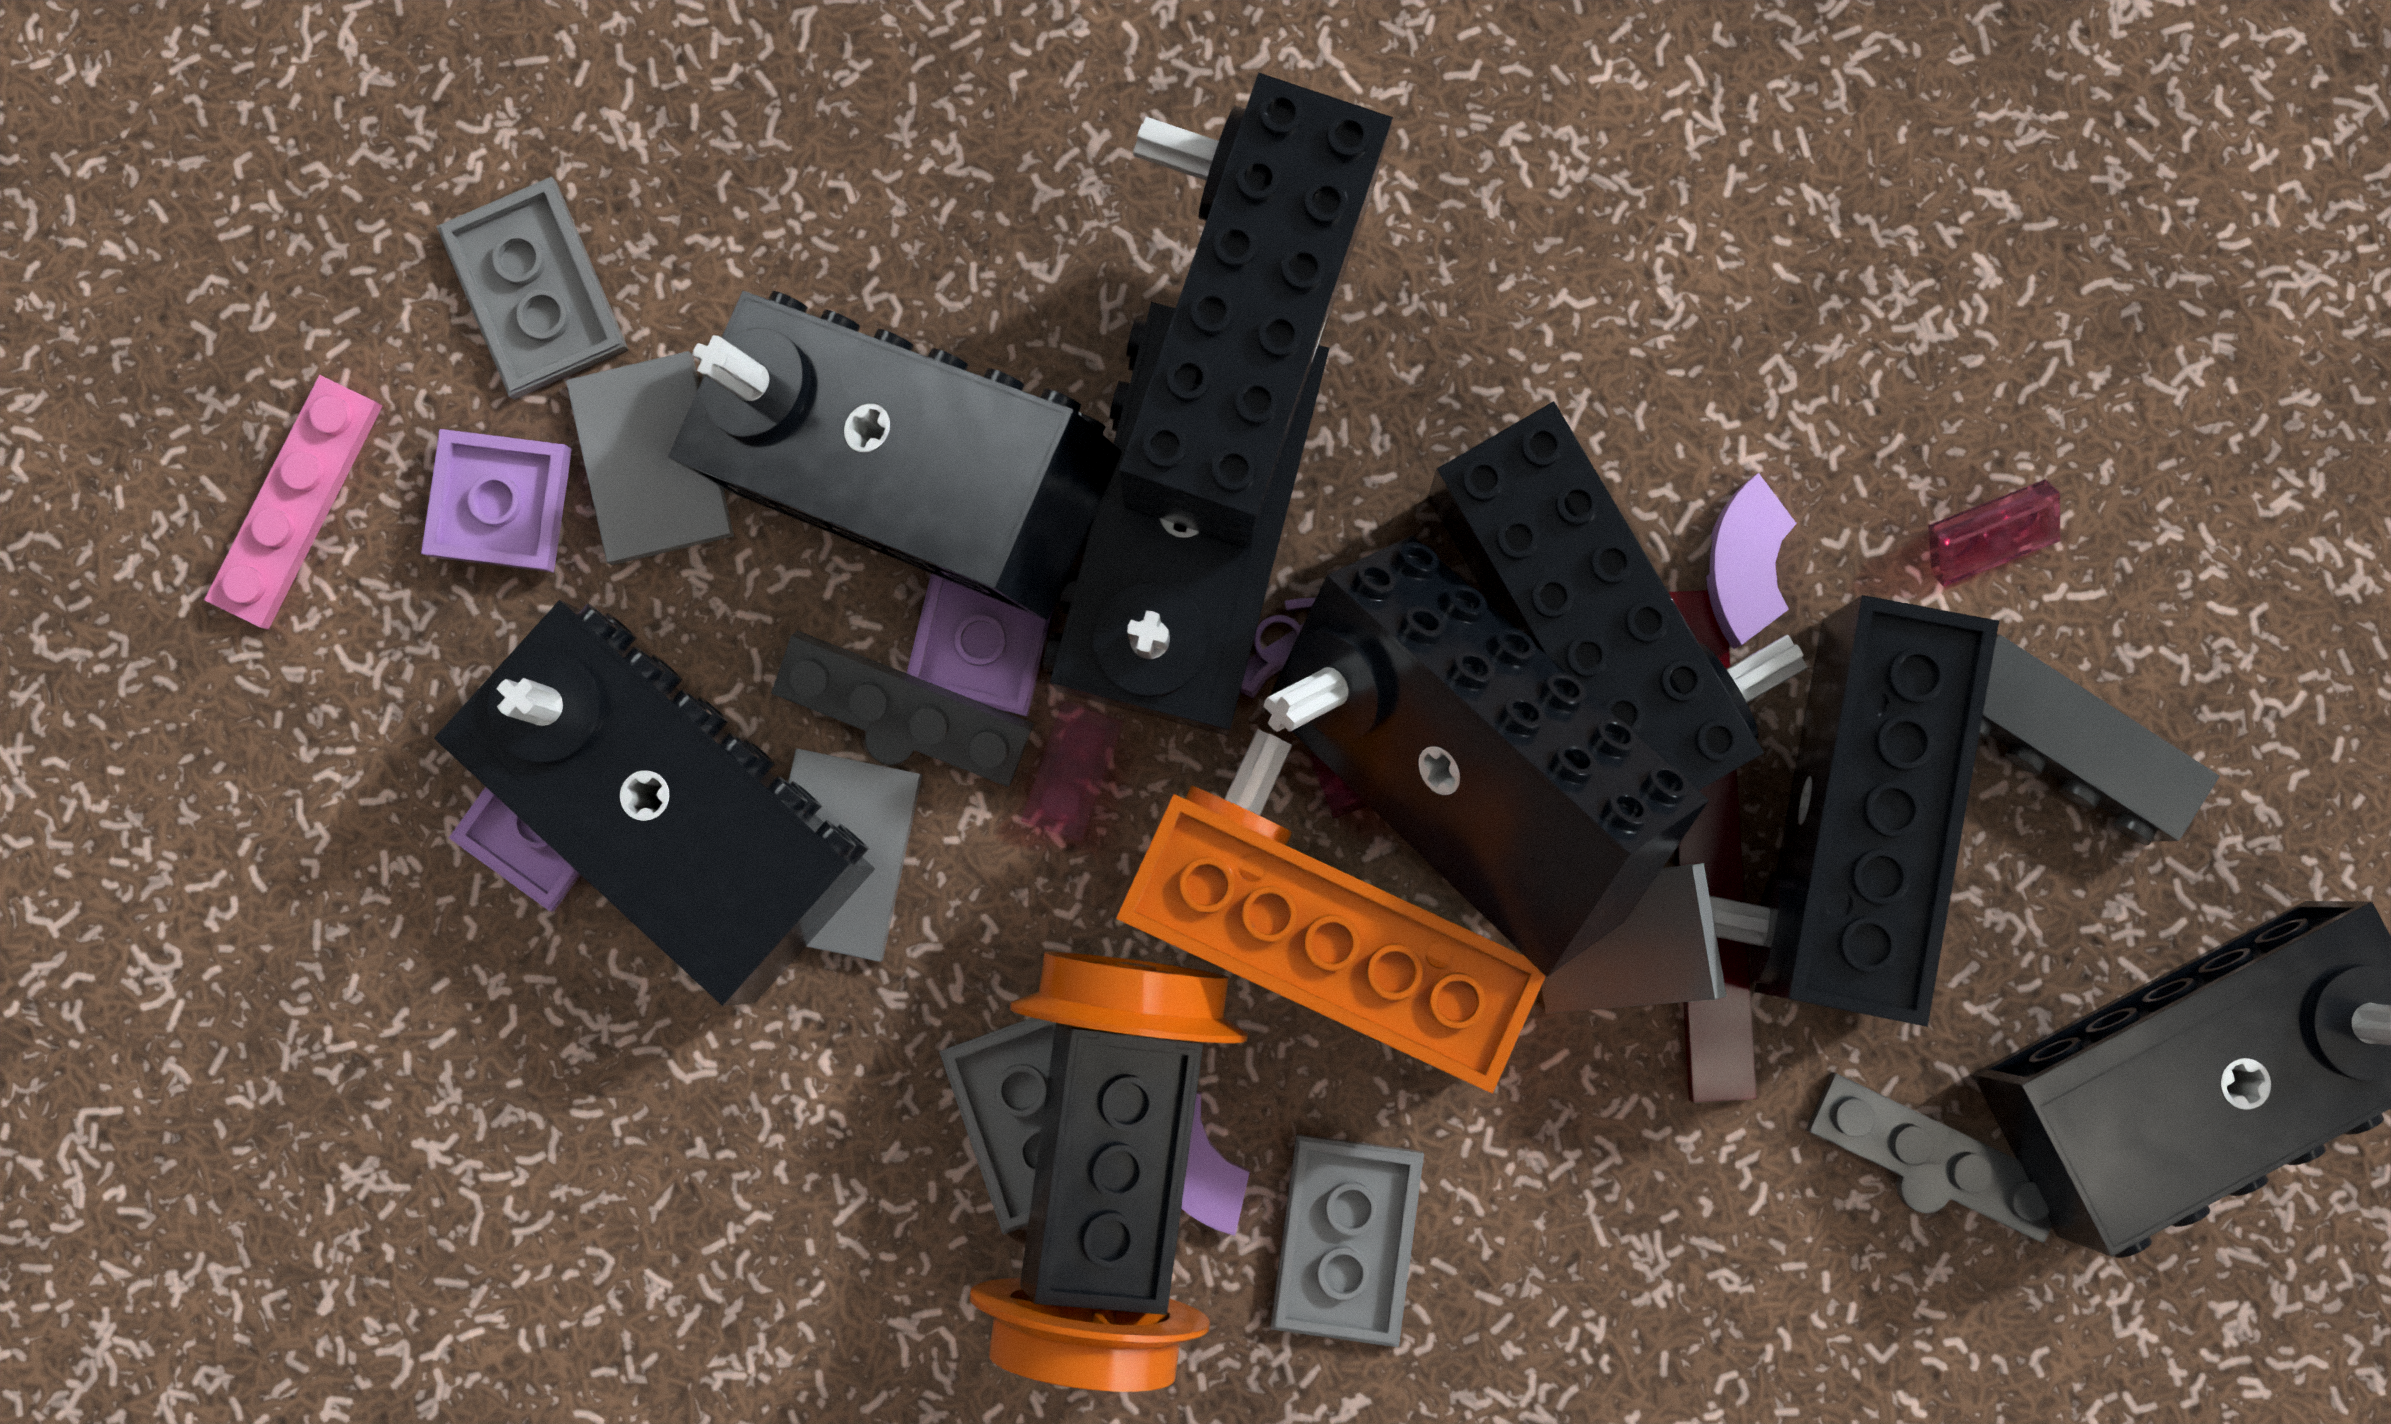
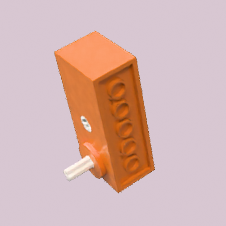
M1256 729L1225 799L1192 785L1185 798L1173 794L1116 919L1493 1094L1546 977L1528 958L1286 846L1292 831L1260 816L1293 746L1272 734Z

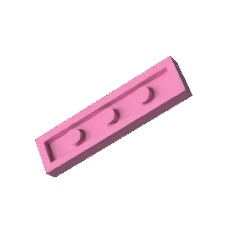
M321 375L318 376L204 599L205 601L260 628L269 630L382 408L381 404Z

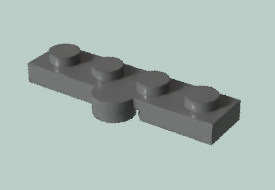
M798 630L790 637L771 694L865 730L867 750L874 759L881 763L889 765L902 763L916 750L1007 787L1010 786L1014 779L1034 723Z
M1831 1072L1805 1129L1806 1131L1897 1173L1896 1187L1898 1196L1905 1205L1915 1211L1925 1214L1934 1213L1944 1208L1951 1199L2028 1237L2045 1243L2053 1225L2048 1217L2050 1211L2035 1182L2029 1181L2019 1160L1837 1073Z

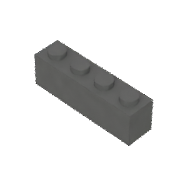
M2000 634L1997 635L1979 739L1985 740L1990 735L2009 748L2005 756L2018 767L2036 775H2040L2042 770L2061 781L2063 784L2059 791L2072 802L2090 810H2094L2098 805L2117 817L2113 826L2128 838L2144 845H2149L2151 841H2179L2220 776Z

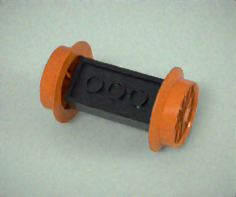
M1044 952L1039 992L1010 1002L1009 1010L1012 1012L1055 1022L1056 1025L1021 1278L985 1281L973 1286L970 1290V1302L976 1308L994 1318L989 1359L1000 1368L1029 1379L1079 1389L1113 1392L1157 1390L1168 1387L1175 1381L1180 1343L1199 1338L1209 1331L1210 1320L1204 1313L1187 1304L1170 1299L1169 1296L1203 1043L1201 1042L1244 1043L1248 1039L1247 1032L1224 1017L1228 976L1193 968L1133 959L1069 952Z

